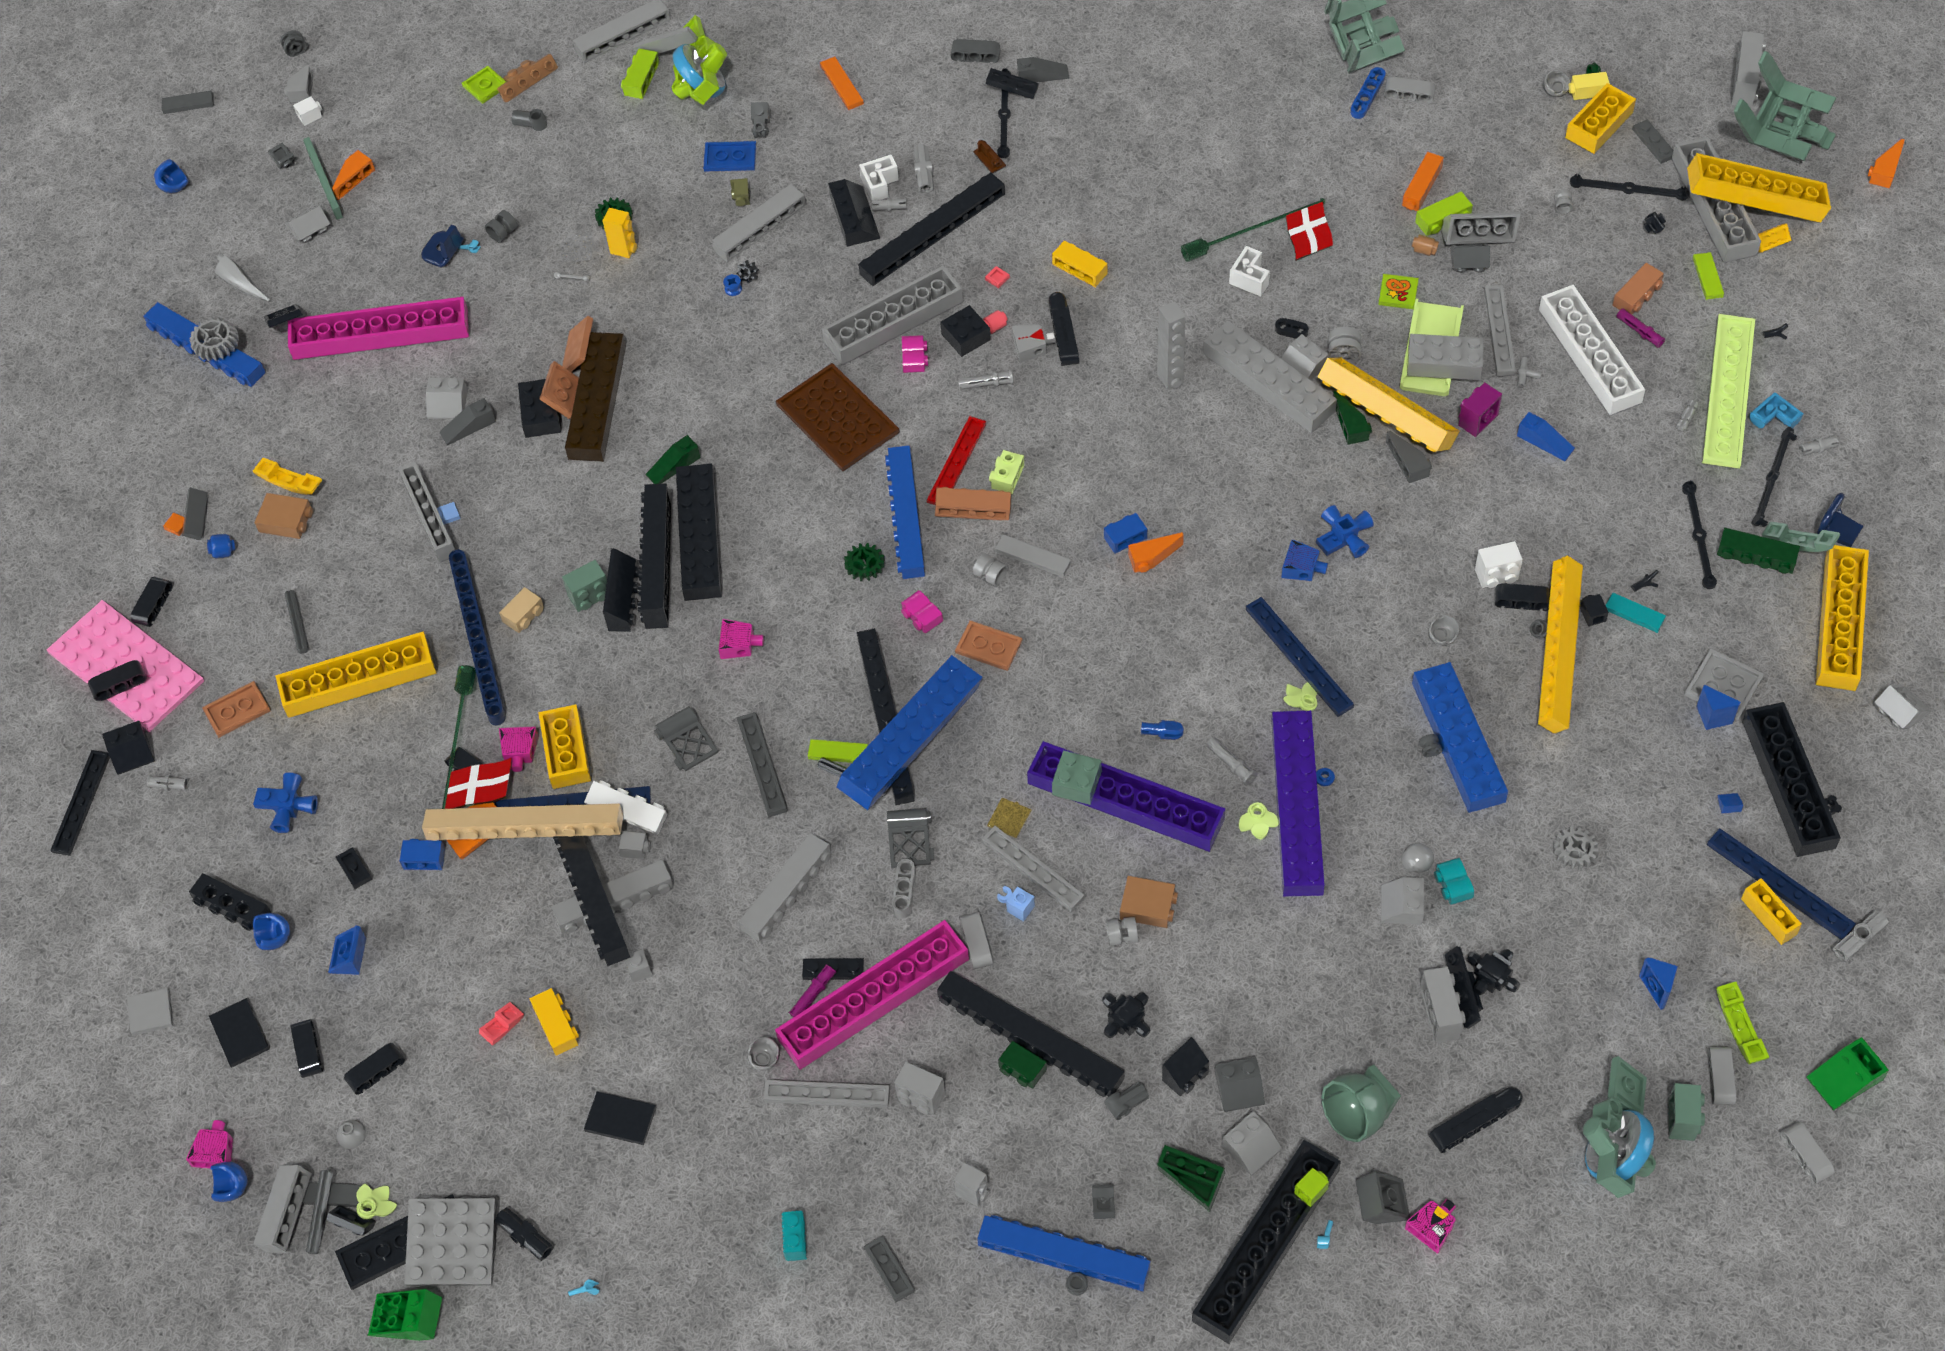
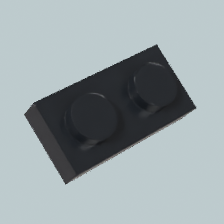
M353 847L336 856L339 865L354 889L372 880Z
M340 1205L331 1210L327 1215V1221L334 1223L337 1227L346 1228L356 1235H365L373 1229L375 1220L363 1219L356 1212Z

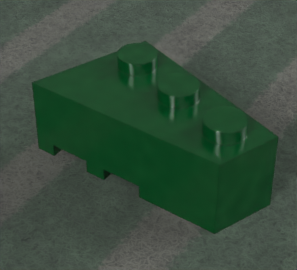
M1164 1145L1157 1163L1158 1170L1210 1212L1225 1176V1168Z

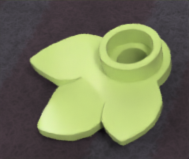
M1308 682L1304 684L1302 689L1287 684V696L1283 700L1288 705L1301 708L1304 711H1314L1316 709L1317 692Z
M1259 802L1250 805L1248 812L1242 815L1239 820L1241 832L1251 830V833L1260 840L1267 836L1269 827H1278L1277 816L1267 811V808ZM1255 811H1260L1261 814L1257 815V814H1254V812H1255Z
M363 1184L357 1191L356 1197L359 1203L357 1204L356 1211L359 1217L363 1219H371L374 1216H387L397 1207L396 1203L388 1201V1186L371 1190L368 1185ZM370 1208L371 1211H364V1209Z

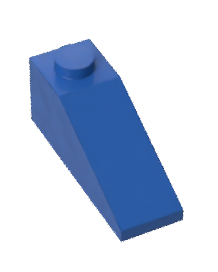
M1528 412L1519 424L1517 433L1519 438L1563 461H1566L1575 449L1546 420L1531 412Z

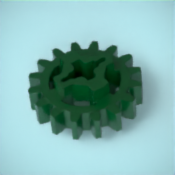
M618 197L615 200L609 198L608 202L603 200L604 204H598V208L595 209V219L598 226L602 225V229H604L603 219L609 208L629 212L630 220H632V208L629 202L625 203V199L619 201Z
M859 543L858 548L852 546L853 551H847V556H844L845 570H847L848 575L852 574L853 579L860 577V581H863L864 578L870 581L871 576L877 578V573H882V568L885 567L884 554H882L881 549L876 550V545L869 547V543H866L865 546Z

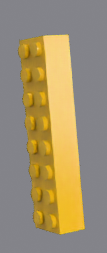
M1696 153L1687 167L1691 193L1820 223L1831 209L1827 184L1824 182Z
M1342 357L1327 358L1317 376L1324 385L1328 387L1333 386L1337 389V393L1342 396H1349L1352 398L1351 401L1361 406L1362 404L1366 407V411L1374 415L1378 414L1381 416L1382 421L1394 424L1398 431L1402 433L1407 432L1411 435V439L1418 443L1423 442L1426 444V448L1432 452L1449 450L1460 432L1454 426Z
M1834 545L1832 549L1827 551L1825 556L1816 685L1856 691L1860 682L1869 550Z
M423 631L278 674L275 677L282 706L288 718L427 677L436 674L429 644Z

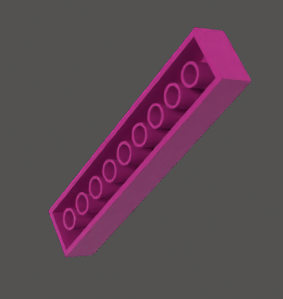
M464 296L307 316L288 321V348L293 360L469 337L468 309Z
M944 920L776 1028L777 1040L799 1070H801L938 981L950 971L969 960L968 949Z

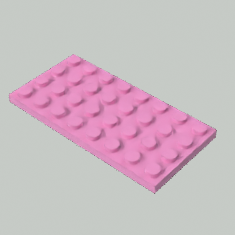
M103 600L47 649L51 656L87 684L91 678L129 661L138 660L145 672L146 681L107 700L133 721H140L148 733L204 682L203 677Z

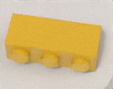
M609 208L603 219V225L610 254L630 258L631 254L635 253L637 249V243H635L629 212Z
M1063 241L1052 253V265L1095 288L1108 274L1107 263L1104 260L1081 250L1072 243Z
M1762 878L1745 888L1741 900L1781 945L1798 934L1802 923Z
M552 988L529 998L556 1056L578 1046L576 1039L579 1038V1035L574 1026L570 1028L568 1022L571 1021L567 1010L562 1011L560 1007L563 1005L559 993L554 994Z

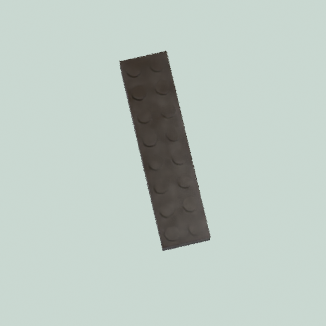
M590 333L585 361L581 366L565 445L568 460L604 462L626 350L624 334Z

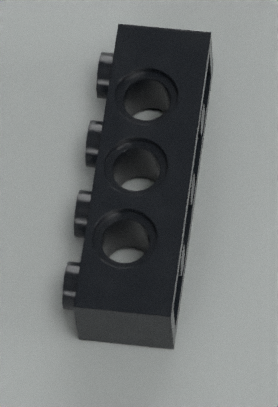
M204 873L201 874L189 891L194 904L199 907L203 905L208 907V910L215 915L219 913L224 915L225 919L231 923H235V921L240 923L247 931L253 930V919L256 915L271 913L266 904Z

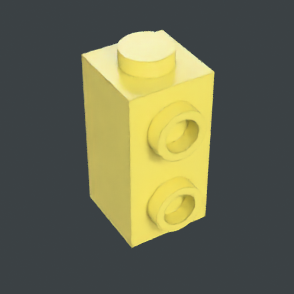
M1607 73L1573 75L1571 83L1568 84L1569 93H1572L1574 100L1593 98L1606 83L1610 84Z

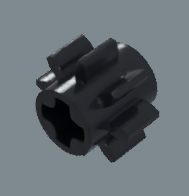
M1652 212L1644 219L1646 221L1644 228L1648 233L1652 231L1654 234H1657L1665 228L1664 223L1666 219L1662 213L1657 215L1656 212Z
M746 260L743 264L738 265L740 269L736 274L740 276L741 281L746 279L747 283H750L752 279L758 278L756 274L759 269L755 266V262L749 264V261Z

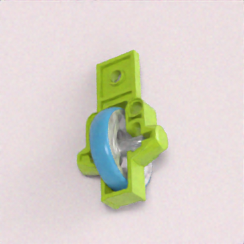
M694 15L683 28L689 26L698 39L694 43L680 45L674 51L673 70L676 80L671 88L680 99L690 96L704 105L709 98L718 97L725 89V79L719 69L727 56V52L720 44L704 34L700 18Z

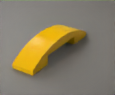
M262 458L253 470V473L262 479L299 494H313L322 481L321 478L308 473L304 476L281 468L277 462Z

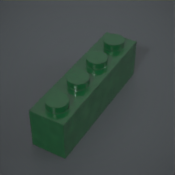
M1724 527L1717 555L1724 559H1734L1744 564H1754L1764 569L1770 568L1784 574H1793L1800 546Z

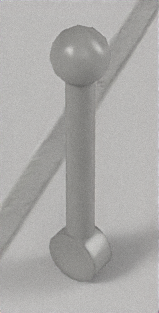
M559 271L554 273V277L556 279L564 277L572 279H581L585 282H588L590 280V277L588 275H568L561 274Z

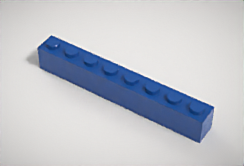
M157 302L144 315L148 329L153 332H159L164 339L169 338L176 346H182L188 353L195 354L191 348L190 337L194 327L199 326ZM235 348V352H230V356L225 355L224 359L218 358L217 361L214 359L208 361L215 369L223 370L228 377L233 376L240 384H246L250 387L265 374L261 362Z
M910 445L888 448V455H885L886 466H890V470H887L888 481H892V485H888L889 496H893L894 499L890 500L891 511H895V515L892 516L893 527L897 526V531L893 532L894 541L899 543V546H895L896 557H900V561L897 562L898 573H902L903 579L925 577Z
M995 1215L990 1217L984 1216L977 1238L978 1246L1070 1272L1081 1273L1085 1276L1143 1292L1150 1271V1261L1144 1256H1131L1119 1249L1109 1250L1097 1243L1093 1245L1087 1244L1079 1238H1065L1060 1233H1047L1039 1227H1025L1017 1221H1003L1001 1217Z

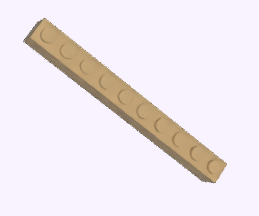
M620 804L427 809L422 829L426 840L433 841L620 835L623 813Z

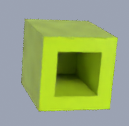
M1312 1168L1295 1185V1194L1311 1207L1328 1190V1178L1321 1171L1317 1172Z

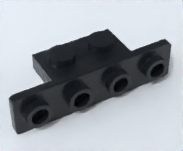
M1456 946L1445 954L1449 973L1454 975V991L1459 993V1009L1465 1015L1464 1028L1469 1029L1481 1021L1479 1012L1483 1010L1480 996L1474 992L1476 984L1474 974L1467 971L1462 949Z

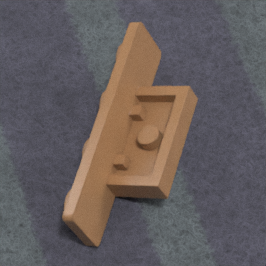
M547 54L537 62L525 60L520 64V67L507 72V75L503 77L506 82L499 86L497 90L503 101L508 102L552 73L558 66L551 54Z

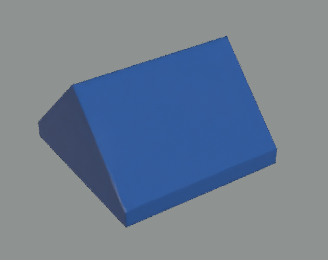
M1704 685L1696 707L1705 729L1708 730L1733 724L1741 702Z
M355 926L335 937L328 973L359 975L366 943V937L360 926Z
M1648 957L1643 963L1639 977L1660 1010L1665 1008L1678 966Z

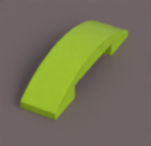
M1737 982L1717 987L1716 990L1724 1017L1748 1064L1769 1059L1761 1038L1758 1039L1743 1005L1744 998Z

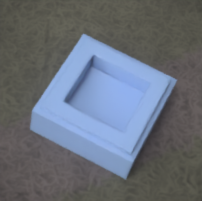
M454 502L437 508L444 525L460 519Z

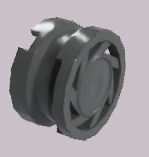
M288 31L281 37V45L288 56L295 57L305 52L307 44L299 31Z

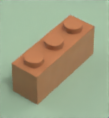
M1645 263L1615 294L1612 306L1619 310L1624 308L1630 314L1639 312L1643 302H1648L1655 290L1658 291L1662 287L1664 273Z

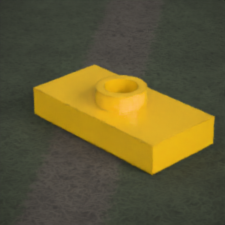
M1787 223L1758 233L1761 240L1758 252L1761 253L1791 241Z

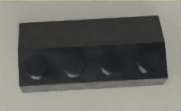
M846 179L828 183L830 198L846 246L849 247L880 239L863 186Z
M611 548L603 614L608 631L631 632V626L635 625L633 610L637 609L635 594L638 593L639 582H637V578H639V569L641 567L638 566L635 558L615 548Z

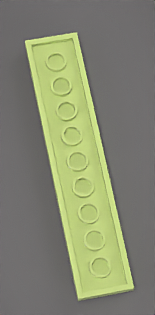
M1724 314L1718 315L1702 460L1704 464L1740 469L1755 319Z

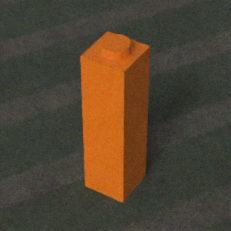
M1431 152L1426 153L1403 196L1402 206L1409 210H1420L1442 169L1444 157Z

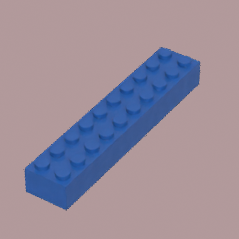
M951 655L841 774L836 788L866 810H869L975 693L982 680V676Z

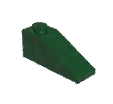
M1334 391L1333 397L1337 399L1336 414L1347 445L1369 441V435L1372 433L1371 424L1367 423L1365 416L1348 400Z
M686 435L672 444L646 473V476L653 484H662L676 474V467L689 466L701 458L698 445Z

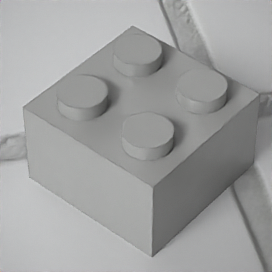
M905 1062L894 1082L898 1101L905 1106L912 1105L917 1107V1110L923 1114L930 1113L934 1115L945 1095L942 1077L908 1062Z

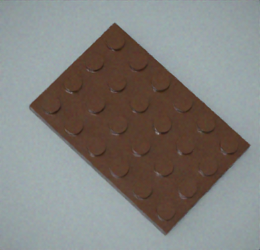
M833 363L776 400V405L842 472L900 433L899 428Z

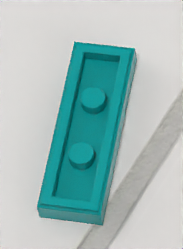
M1612 593L1606 604L1608 612L1658 633L1666 618V615L1616 593Z

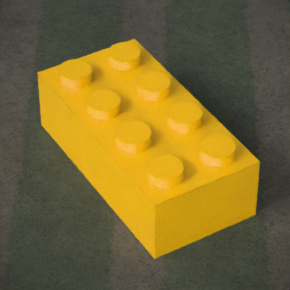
M1606 83L1568 123L1565 138L1595 154L1631 116L1634 111L1636 98Z
M577 705L538 712L548 775L552 788L556 789L590 782L588 759Z

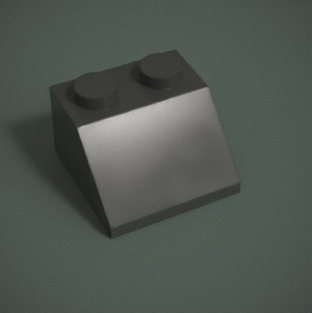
M1487 243L1450 244L1452 267L1457 268V271H1467V268H1474V271H1485V268H1490V246Z
M1256 1057L1215 1065V1077L1224 1112L1265 1105L1262 1079Z
M1373 1172L1356 1180L1363 1221L1381 1224L1407 1221L1410 1218L1403 1179Z

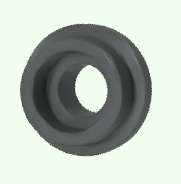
M1542 619L1535 620L1530 626L1531 634L1539 639L1546 637L1547 622Z

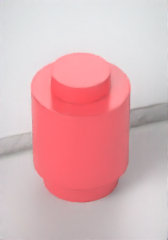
M999 310L983 318L990 327L991 334L1007 325L1006 321H1008L1006 314Z

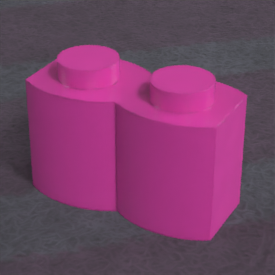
M923 335L902 336L903 373L925 372V366H928V355H924V352L927 351V341H923Z
M920 590L901 602L902 614L906 619L910 618L913 621V625L918 631L922 630L926 634L943 622L940 610Z

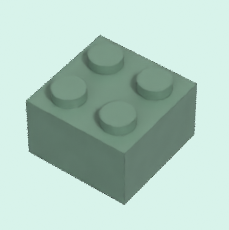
M596 560L562 576L567 596L578 612L589 609L599 601H604L607 579Z
M1063 750L1052 782V795L1091 805L1102 772L1101 760Z
M1674 1084L1668 1099L1669 1139L1695 1141L1697 1134H1701V1126L1705 1124V1113H1701V1106H1704L1705 1095L1701 1093V1085Z

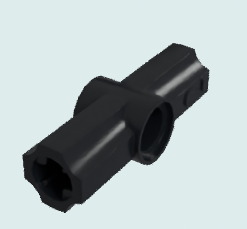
M507 1207L497 1214L494 1220L495 1223L506 1231L516 1244L519 1242L521 1248H526L540 1261L550 1255L554 1248L553 1245L538 1234V1231L532 1224L520 1219Z

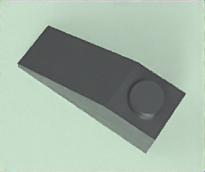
M1036 57L1017 59L1018 77L1033 82L1069 79L1066 64Z
M485 398L468 405L439 433L448 446L495 423L493 411Z
M1387 431L1386 443L1408 483L1429 477L1432 465L1430 460L1426 459L1423 452L1392 431Z

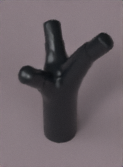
M1785 323L1781 327L1763 331L1764 338L1779 336L1786 340L1787 336L1782 334V332L1788 328V324Z
M1655 570L1650 575L1645 574L1642 580L1631 585L1633 591L1636 592L1646 586L1658 587V584L1652 582V579L1659 571Z

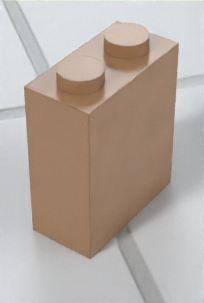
M266 493L254 523L260 533L300 539L302 533L306 532L308 518L312 517L313 508L308 499Z
M1128 876L1120 908V920L1127 917H1135L1136 923L1167 928L1168 923L1173 922L1174 910H1171L1172 904H1177L1178 892H1175V884Z

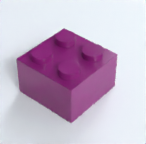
M1485 382L1480 387H1476L1469 398H1465L1460 405L1461 412L1458 416V426L1474 437H1477L1499 415L1502 393Z

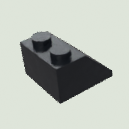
M140 721L102 734L117 775L155 762L146 731Z
M1191 1037L1162 1067V1081L1180 1097L1184 1093L1188 1094L1195 1086L1194 1083L1198 1079L1203 1080L1209 1073V1060L1195 1039Z

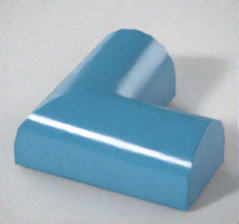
M1774 392L1750 413V420L1758 428H1764L1776 417L1788 427L1794 428L1800 422L1804 413Z

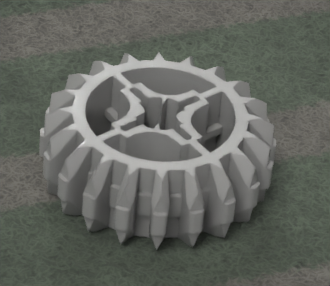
M213 317L209 321L205 319L204 323L199 322V327L195 326L194 331L191 332V348L202 360L207 359L211 361L214 359L217 361L218 358L224 359L225 355L230 356V352H235V347L238 346L239 341L238 331L232 322H229L227 319L222 320L220 317L217 320Z

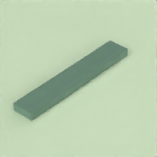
M309 137L304 138L306 150L334 216L337 220L343 217L312 142Z

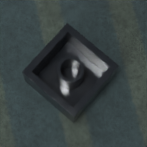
M970 305L940 322L942 336L961 357L991 340L990 327Z

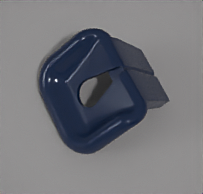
M451 224L447 231L436 232L430 238L421 252V257L429 264L444 267L460 247L464 237L460 235L457 227ZM439 244L441 251L437 250V246Z
M1838 493L1822 518L1817 534H1820L1822 530L1839 532L1840 537L1837 543L1852 547L1863 525L1842 514L1841 505L1845 495Z

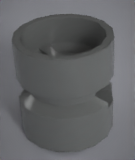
M502 210L495 216V219L490 220L485 225V230L493 240L500 243L518 227V224L509 212Z

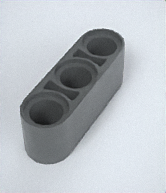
M956 39L952 43L951 59L953 61L960 60L961 62L997 63L999 60L1000 44L996 41Z

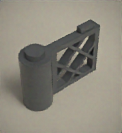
M690 706L655 725V735L659 740L663 739L676 757L674 763L679 770L684 769L686 772L718 753V749L699 723ZM698 728L701 733L700 738H690V732ZM677 739L685 741L683 749L674 747L672 742ZM688 741L698 743L696 752L685 750ZM701 744L709 745L712 749L706 754L699 752ZM684 753L694 755V761L686 765L683 761Z
M926 808L887 811L891 868H897L898 862H895L894 856L899 851L908 856L906 859L913 860L914 866L930 865L931 861H934V849L929 848L928 823H931L930 811L927 812ZM916 832H924L925 838L920 843L911 838ZM902 834L906 839L898 845L893 841V835ZM908 841L917 846L910 854L902 848ZM921 849L926 853V860H917L913 855Z

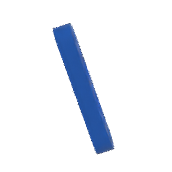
M1375 67L1370 71L1351 105L1350 113L1353 118L1361 119L1366 115L1385 80L1386 72L1383 68ZM1372 85V86H1375L1376 88H1375V89H1368L1367 86ZM1367 97L1369 100L1362 101L1361 98Z

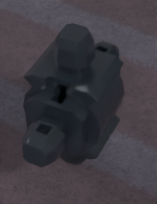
M1506 949L1500 954L1494 951L1492 955L1487 953L1483 958L1478 953L1471 952L1467 961L1473 967L1476 966L1474 972L1477 976L1474 986L1475 993L1483 995L1487 990L1493 993L1495 989L1501 991L1504 986L1511 992H1516L1519 989V981L1514 977L1511 978L1513 970L1510 968L1513 958L1512 951Z
M1141 992L1134 998L1130 995L1126 998L1122 994L1116 1000L1114 995L1107 993L1102 998L1103 1004L1109 1011L1107 1015L1109 1024L1105 1027L1104 1034L1108 1038H1113L1118 1032L1122 1035L1127 1033L1131 1036L1136 1031L1138 1035L1145 1038L1151 1031L1143 1019L1145 1017L1144 1006L1147 1004L1149 997L1144 992Z

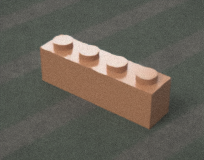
M948 487L937 488L935 516L1009 520L1011 492L1001 490L987 491L984 489L970 490L966 488L953 489Z

